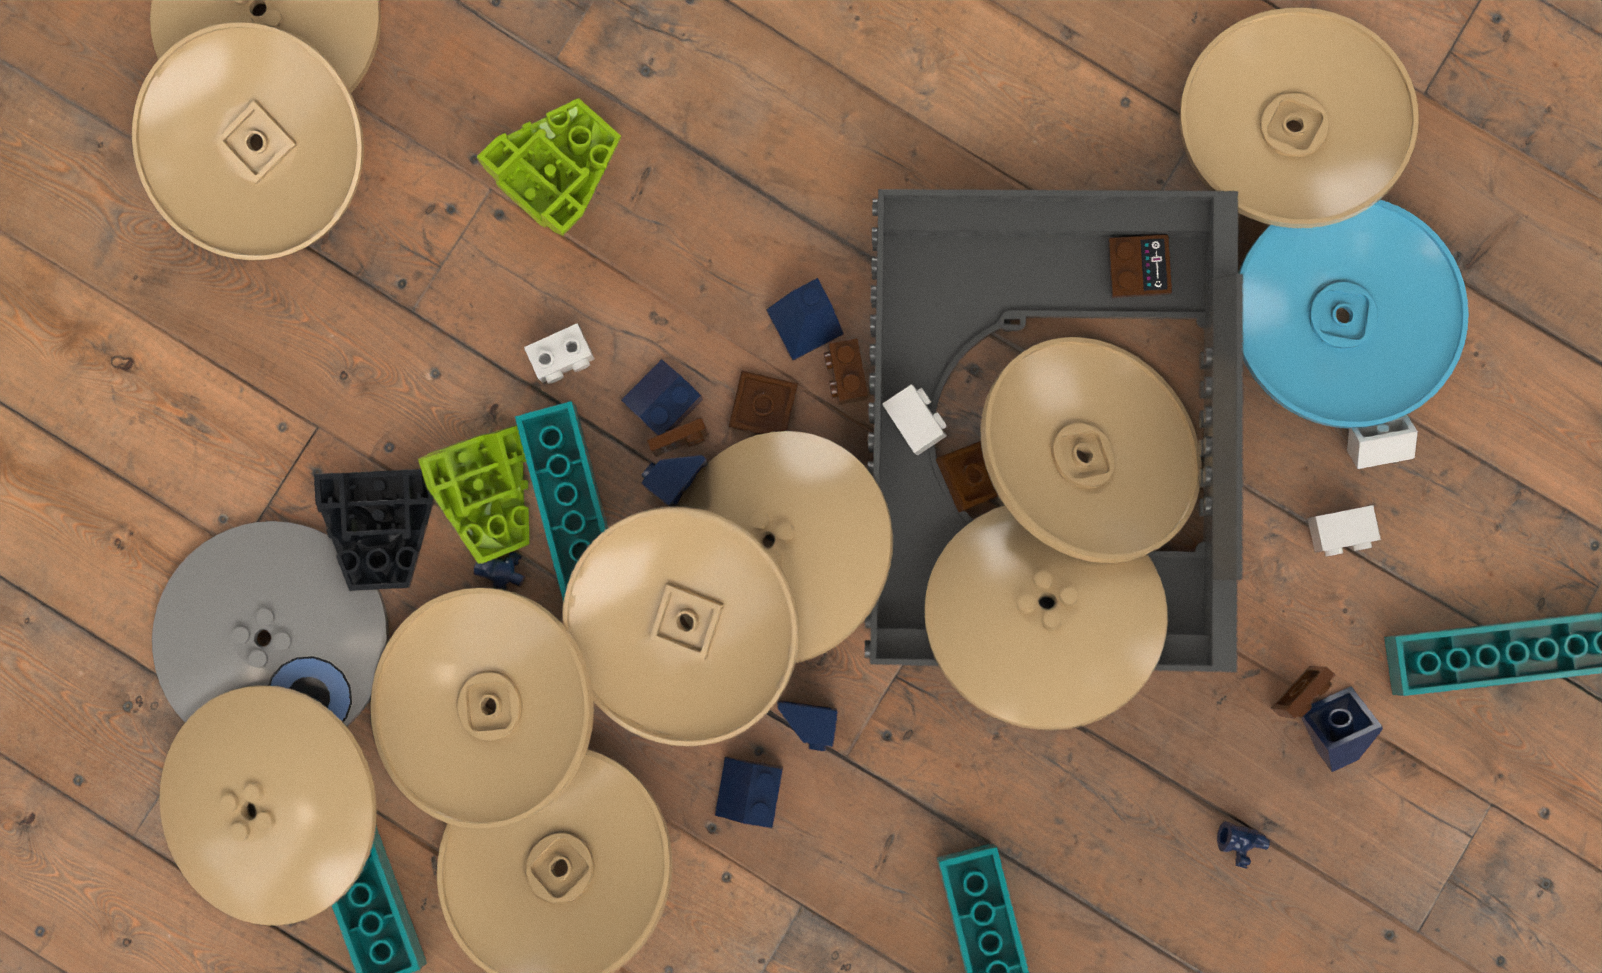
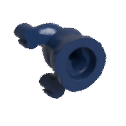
M513 551L504 559L497 557L482 564H478L476 561L474 566V575L491 580L493 582V589L507 590L506 585L509 582L521 587L525 580V576L515 572L514 565H519L518 561L522 556Z
M1227 821L1221 824L1217 835L1219 850L1222 852L1236 851L1235 865L1246 869L1248 868L1247 865L1251 864V859L1247 857V852L1254 847L1267 850L1270 845L1269 839L1265 835L1259 834L1256 829L1236 826Z

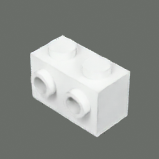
M574 324L524 347L533 369L542 383L545 381L548 384L557 382L564 377L563 373L572 369L574 372L581 371L590 366L589 361L595 359L578 324Z
M911 384L882 405L912 451L919 455L947 436L943 431L947 425L938 412L932 414L927 405L931 401L922 387L917 390Z
M1408 415L1377 426L1349 428L1347 452L1357 469L1414 459L1418 431Z
M1373 505L1307 518L1314 551H1324L1325 556L1342 554V547L1352 545L1354 551L1372 548V541L1381 540Z

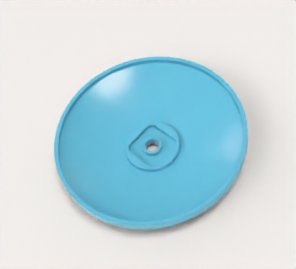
M1379 200L1367 210L1352 218L1322 227L1287 228L1270 225L1256 239L1240 266L1238 274H1243V361L1254 380L1275 402L1301 418L1314 423L1339 428H1364L1396 420L1416 410L1432 398L1448 380L1460 359L1465 345L1469 317L1467 293L1460 269L1440 237L1418 217L1397 205ZM1343 308L1348 311L1350 318L1347 323H1341L1337 320V309Z

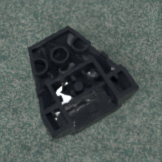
M422 470L314 474L315 504L318 512L322 513L326 523L327 535L329 539H332L338 554L336 558L349 591L410 588L435 500L427 489Z

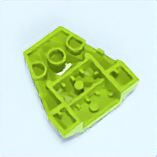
M577 98L546 113V117L532 124L529 121L523 124L522 129L509 135L504 133L497 136L477 155V159L495 179L497 186L544 228L548 226L553 232L563 236L584 215L600 179L621 140V135L582 100Z
M517 425L458 442L430 452L418 459L427 489L478 564L485 563L530 544L529 507L524 506V490H528V480H524L523 462H526Z

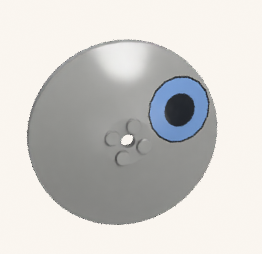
M278 521L255 522L226 530L204 542L189 554L173 573L161 595L153 622L152 653L155 670L162 690L175 712L184 722L200 707L221 694L249 686L268 685L292 689L313 698L332 711L347 727L360 715L371 700L374 675L380 657L389 642L387 611L380 590L349 591L336 558L338 554L331 538L329 539L327 534L304 525ZM262 630H267L271 634V642L266 647L261 646L257 641V636Z

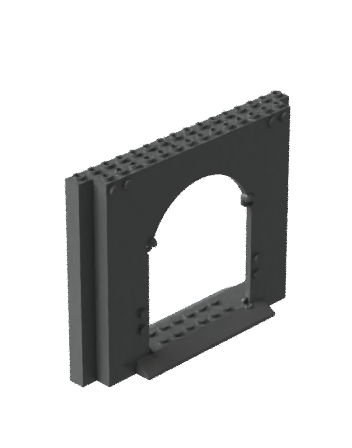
M878 189V198H873L872 216H878V227H872L873 251H877V256L871 257L872 280H877V285H871L872 308H876V315H870L871 337H876V344H870L871 366H875V373L869 374L870 395H875V403L869 402L870 424H874V432H868L869 453H874V462L868 461V471L879 485L888 506L893 532V550L890 569L881 595L865 618V628H871V640H865L864 657L870 658V665L939 666L931 650L926 632L925 598L932 570L946 545L959 531L974 520L965 511L958 513L936 462L935 444L921 454L916 455L882 404L912 384L917 390L922 387L931 401L927 406L932 414H935L945 383L958 362L981 340L1000 329L1005 332L1022 330L1025 327L1026 318L1196 319L1197 325L1203 328L1204 352H1200L1199 368L1204 369V381L1199 383V398L1204 399V410L1199 412V427L1204 428V440L1199 441V457H1204V469L1199 470V486L1204 487V499H1199V516H1204L1203 542L1197 544L1195 552L1153 551L1148 554L1160 576L1167 603L1166 638L1154 671L1237 672V581L1243 580V274H1238V191ZM1168 235L1172 294L1112 298L1109 238ZM1011 320H1020V325H1011ZM1042 597L1038 601L1039 605L1046 610L1056 606L1055 601L1050 597Z

